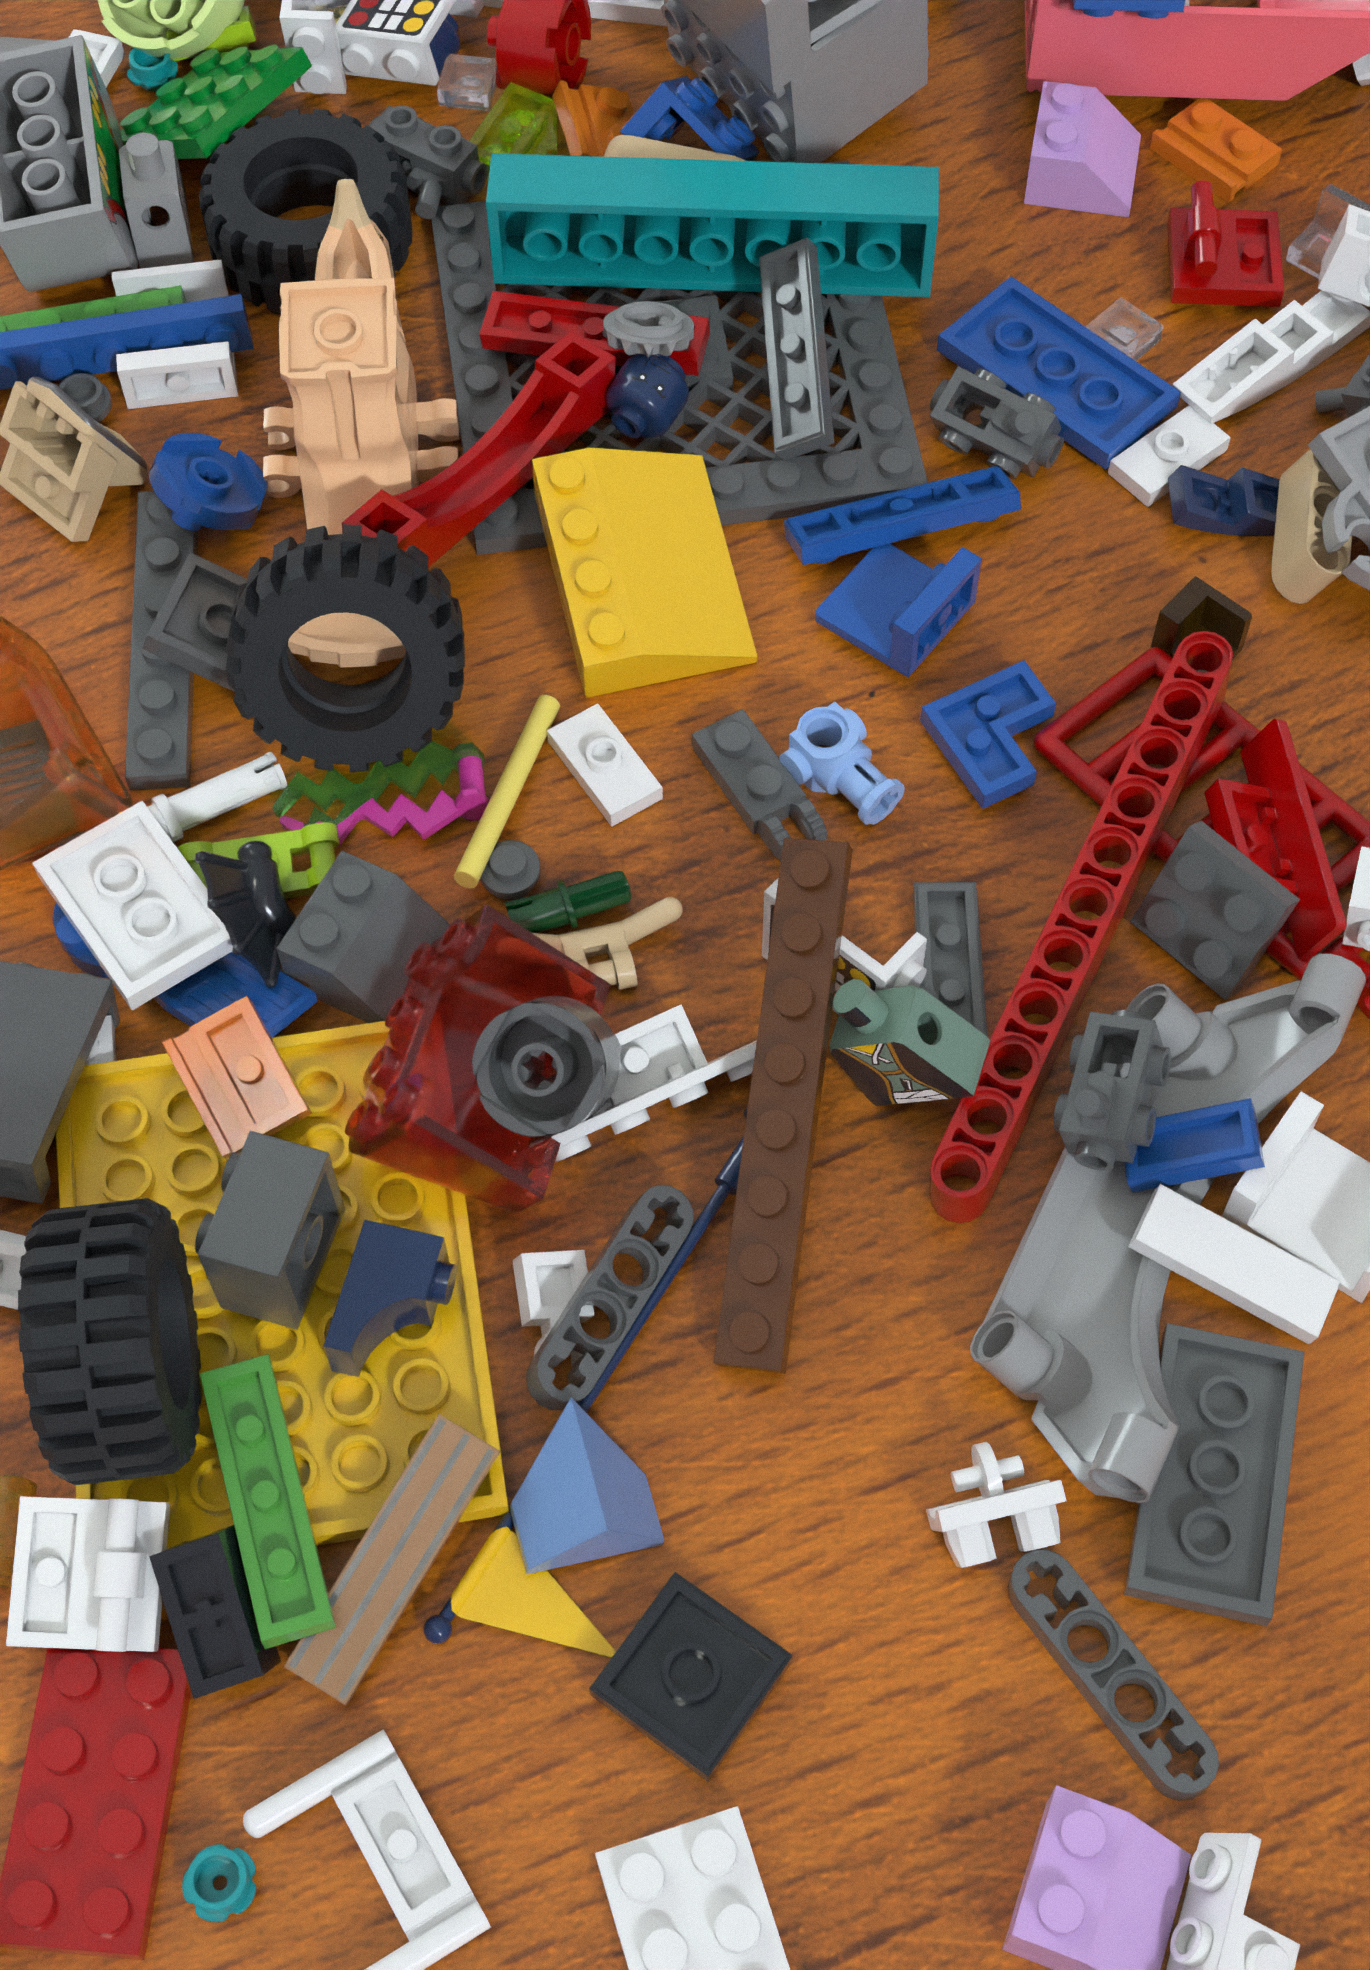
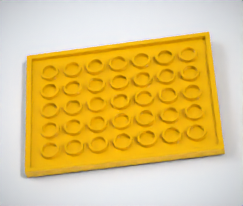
M440 1013L272 1038L312 1114L272 1135V1137L329 1152L345 1206V1212L298 1330L223 1309L218 1303L198 1253L195 1251V1241L203 1218L208 1213L215 1214L224 1192L221 1188V1182L228 1160L220 1154L168 1053L85 1065L56 1131L60 1208L149 1198L167 1207L171 1212V1219L176 1221L179 1229L180 1243L184 1244L187 1256L186 1265L188 1274L191 1275L194 1292L192 1296L194 1311L197 1313V1339L201 1360V1369H199L201 1404L199 1405L198 1413L200 1417L199 1433L195 1435L197 1444L195 1452L190 1456L191 1460L178 1471L167 1475L76 1485V1499H133L146 1502L170 1503L167 1549L182 1542L192 1541L219 1529L234 1525L200 1373L269 1354L317 1546L363 1538L438 1414H441L500 1451L458 1523L502 1516L509 1512ZM364 1220L444 1237L449 1262L457 1266V1274L451 1299L447 1305L438 1303L432 1325L412 1324L386 1337L369 1355L359 1377L332 1371L323 1346Z

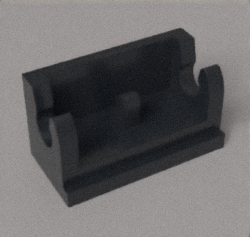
M234 1525L219 1529L192 1541L182 1542L149 1556L194 1699L263 1676L281 1662L277 1646L265 1649L261 1643Z

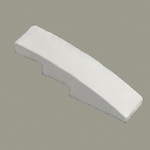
M1323 290L1303 306L1293 300L1264 324H1261L1257 319L1252 320L1174 382L1172 386L1181 392L1180 398L1209 423H1215L1275 393L1331 357L1370 327V311L1355 301H1339Z

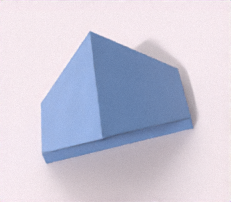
M571 1397L509 1507L526 1574L660 1546L664 1542L646 1474Z

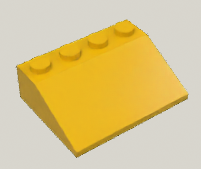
M585 448L532 459L534 495L585 698L757 662L756 649L702 455Z

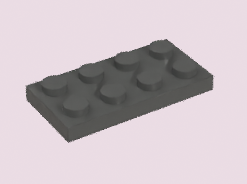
M1167 1323L1162 1336L1159 1360L1162 1381L1169 1404L1180 1423V1427L1150 1499L1147 1502L1137 1503L1124 1595L1267 1627L1273 1616L1304 1351Z

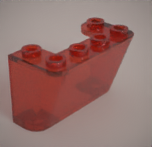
M487 904L465 920L461 918L454 920L441 937L432 944L427 942L421 943L411 954L404 970V974L409 977L404 993L394 1002L387 1014L385 1026L390 1029L384 1046L374 1055L368 1065L365 1079L370 1084L364 1100L357 1105L350 1115L345 1127V1134L350 1137L348 1150L352 1154L515 1213L543 1200L561 1143L549 1137L529 1148L533 1136L529 1137L512 1132L500 1125L488 1114L479 1098L481 1094L477 1085L476 1075H473L472 1058L476 1043L485 1027L496 1016L514 1006L539 997L564 996L588 1005L601 1015L611 984ZM545 1053L537 1058L544 1063V1069L541 1074L545 1078H549L554 1072L552 1067L553 1057Z

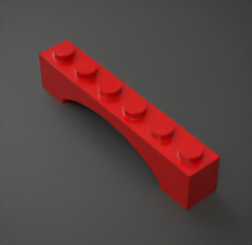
M571 330L535 360V370L519 394L494 425L467 452L433 478L406 492L392 496L381 489L342 522V533L343 524L362 525L361 535L376 538L380 529L397 535V547L406 551L409 546L415 545L428 555L429 568L533 477L532 459L560 454L609 411L605 403V392L615 378L616 357Z

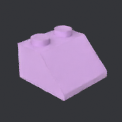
M1043 81L1024 204L1129 217L1141 134L1096 87Z
M1056 1785L1044 1808L1002 1950L1053 1970H1160L1191 1854L1130 1812Z

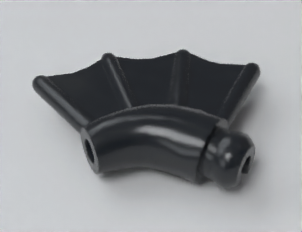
M262 841L247 842L238 850L239 860L205 851L197 852L194 859L199 863L206 880L208 893L207 907L216 914L229 933L233 945V954L247 959L255 966L265 981L266 987L274 988L278 982L281 965L276 948L296 920V916L284 897L276 861L272 860L271 847Z

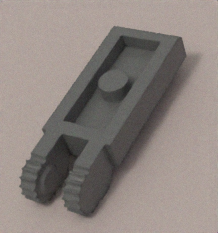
M744 709L692 734L694 752L753 835L759 834L777 860L779 859L781 862L784 838H791L780 822L788 817H791L806 839H827L828 831L823 819L817 813L811 801L806 799V794L787 768L780 762L779 757Z

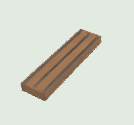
M438 1414L328 1593L337 1628L301 1638L285 1663V1668L344 1705L349 1703L500 1453L498 1449L441 1414Z

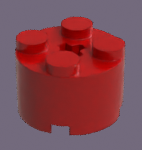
M504 0L500 15H492L487 27L488 46L496 49L497 87L501 90L552 96L559 80L567 81L570 89L578 90L583 82L588 64V58L579 57L581 39L591 40V14L588 0Z

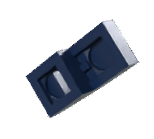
M1180 465L1168 477L1173 524L1226 535L1274 536L1280 479L1241 467L1233 476L1226 480Z

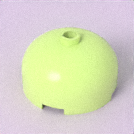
M98 0L99 8L104 18L102 23L117 39L132 48H136L154 57L163 58L165 54H170L171 60L186 57L191 59L205 52V48L221 35L225 27L238 20L245 0ZM172 30L181 36L168 40L166 32Z

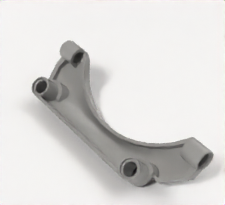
M1318 954L1310 959L1301 980L1216 1005L1213 1013L1211 1011L1194 1013L1165 984L1157 983L1148 986L1136 995L1126 1010L1137 1012L1148 1020L1156 1021L1163 1046L1170 1048L1171 1064L1165 1086L1152 1085L1147 1106L1155 1107L1156 1117L1251 1098L1256 1111L1257 1123L1259 1124L1285 1096L1335 1053L1366 983L1364 972L1355 963L1342 956ZM1130 1063L1118 1065L1122 1078L1128 1076ZM1065 1147L984 1322L973 1336L970 1352L972 1358L1017 1397L1023 1400H1038L1031 1420L1080 1483L1095 1495L1117 1497L1130 1502L1143 1503L1147 1502L1151 1497L1180 1427V1423L1169 1404L1162 1381L1159 1360V1324L1163 1297L1171 1270L1128 1247L1149 1199L1156 1188L1132 1193L1127 1183L1124 1162L1115 1160L1114 1168L1107 1171L1090 1169L1076 1162L1074 1159L1075 1154L1068 1153ZM1216 1177L1165 1187L1200 1205Z

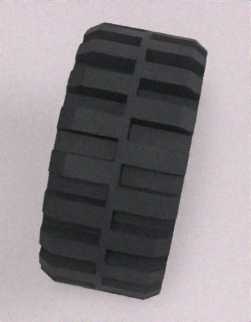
M296 109L284 111L285 116L272 119L270 115L255 120V126L249 129L242 126L232 133L229 137L228 145L221 143L211 156V163H208L203 170L200 180L199 202L212 260H222L228 287L237 293L240 291L242 298L259 307L262 303H265L269 311L281 314V283L315 281L318 251L329 226L332 212L307 220H286L277 217L287 211L304 206L322 205L334 207L338 180L352 179L357 185L369 219L375 222L389 242L394 278L396 277L395 271L399 272L409 256L408 248L412 244L413 237L404 167L400 163V156L394 147L384 140V136L368 124L362 128L361 122L354 117L342 114L340 118L333 117L329 110L314 109L313 114H300V110Z
M343 524V533L328 535L325 526L307 529L305 542L297 544L295 539L289 536L274 545L272 561L268 557H260L249 569L247 583L241 584L236 594L226 652L228 653L226 662L228 685L235 689L234 703L241 716L246 719L254 717L253 732L267 744H271L275 739L281 743L280 754L296 762H299L302 756L314 759V768L333 771V764L350 765V773L369 771L370 762L381 760L383 766L388 767L403 761V750L408 747L413 752H419L432 742V727L436 730L445 728L453 715V702L460 699L464 685L465 645L463 618L458 599L451 596V583L441 569L434 568L428 571V555L415 545H411L406 551H403L397 547L398 536L381 529L378 531L376 538L361 535L362 525ZM331 613H355L375 619L388 627L400 639L406 652L401 662L385 676L368 683L344 685L323 680L307 671L291 653L288 641L297 629L314 618Z
M149 1198L49 1210L31 1225L32 1229L26 1235L24 1241L26 1253L21 1256L19 1270L22 1278L21 1289L18 1290V1311L20 1312L21 1330L18 1331L19 1348L23 1355L24 1364L22 1376L25 1394H28L31 1407L29 1415L33 1430L37 1431L39 1436L38 1447L44 1459L49 1460L48 1468L54 1475L73 1485L174 1474L191 1460L190 1456L195 1452L197 1445L195 1435L199 1433L200 1417L198 1413L199 1405L201 1404V1385L199 1381L201 1360L197 1339V1313L194 1311L192 1296L194 1292L191 1275L188 1274L186 1265L187 1256L184 1244L180 1243L179 1229L176 1221L171 1219V1212L167 1207Z

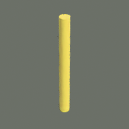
M550 695L538 697L456 869L454 880L462 887L475 888L545 741L547 730L551 728L559 711V702Z

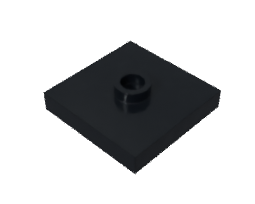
M674 1572L591 1685L589 1692L593 1698L709 1782L791 1665L793 1655L681 1575Z

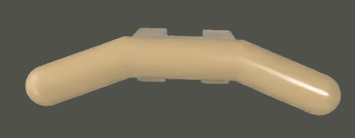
M666 897L622 921L565 934L507 932L500 937L498 948L507 957L564 959L575 1000L594 996V989L617 985L618 990L638 986L635 965L628 945L679 919L682 915L683 907L678 899ZM608 953L610 960L588 965L586 958Z

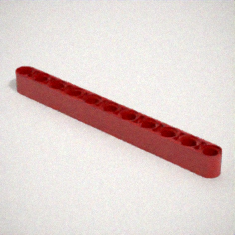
M1194 632L1185 637L1179 644L994 1029L974 1096L961 1098L934 1154L930 1167L931 1204L937 1214L947 1221L956 1223L971 1222L981 1216L987 1208L1225 698L1233 652L1228 641L1214 632ZM1196 670H1205V671H1208V672L1204 673V672H1198V671H1196ZM1180 716L1185 717L1188 720H1178L1174 719L1173 717ZM1148 764H1161L1167 768H1152ZM1137 812L1144 815L1145 817L1132 818L1128 817L1124 813ZM1113 861L1122 866L1112 869L1104 867L1099 863ZM1080 911H1089L1097 914L1099 917L1087 920L1081 919L1074 914ZM1055 962H1066L1074 966L1075 969L1061 972L1054 970L1049 965ZM1037 1013L1045 1015L1051 1021L1047 1024L1035 1025L1024 1020V1017ZM1013 1066L1022 1069L1027 1075L1019 1079H1008L998 1074L997 1071L1004 1067ZM988 1120L1000 1125L1002 1129L995 1134L986 1135L976 1132L971 1126L978 1121ZM963 1175L974 1180L976 1185L969 1190L957 1191L946 1186L944 1182L952 1176Z

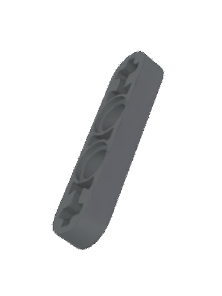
M668 1185L651 1187L636 1199L624 1214L529 1364L526 1372L527 1387L531 1396L539 1405L549 1410L563 1411L571 1397L578 1403L594 1388L691 1230L694 1222L693 1209L688 1198L680 1190ZM657 1207H661L668 1213L664 1221L667 1226L649 1242L641 1238V1236L647 1232L654 1221L655 1214L653 1211ZM616 1254H629L640 1263L643 1270V1279L640 1285L629 1286L622 1283L616 1277L613 1270V1259ZM583 1306H596L607 1314L610 1321V1332L607 1338L595 1339L582 1329L579 1314ZM574 1350L583 1356L575 1361L568 1372L567 1380L571 1384L560 1390L552 1384L556 1374L553 1368L566 1359L571 1351Z
M1047 1549L1033 1550L1024 1554L1016 1562L1008 1583L1009 1599L1016 1612L1158 1791L1164 1796L1177 1801L1192 1800L1202 1795L1215 1779L1219 1767L1218 1752L1212 1740L1067 1560L1060 1554ZM1031 1571L1039 1578H1044L1051 1574L1057 1579L1052 1594L1064 1611L1068 1608L1071 1601H1076L1080 1608L1069 1612L1060 1622L1057 1629L1052 1628L1048 1623L1054 1620L1058 1610L1050 1599L1043 1593L1033 1598L1026 1593L1031 1580L1029 1575ZM1082 1625H1089L1098 1629L1107 1641L1108 1651L1106 1656L1096 1662L1079 1660L1068 1647V1633L1073 1628ZM1125 1684H1137L1144 1687L1150 1692L1154 1700L1155 1710L1153 1716L1143 1722H1133L1125 1719L1115 1706L1114 1695L1116 1690ZM1166 1717L1175 1725L1165 1735V1738L1175 1751L1183 1754L1191 1749L1199 1758V1761L1193 1768V1772L1198 1778L1194 1781L1185 1772L1177 1775L1175 1778L1168 1772L1166 1766L1170 1762L1172 1755L1160 1738L1155 1741L1151 1749L1147 1748L1142 1739L1154 1734Z

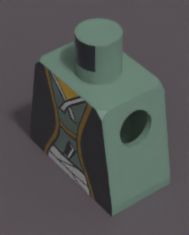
M853 979L838 989L833 999V1008L839 1014L829 1044L830 1054L875 1106L974 1096L991 1041L985 1034L920 987L912 985L873 991L862 980Z

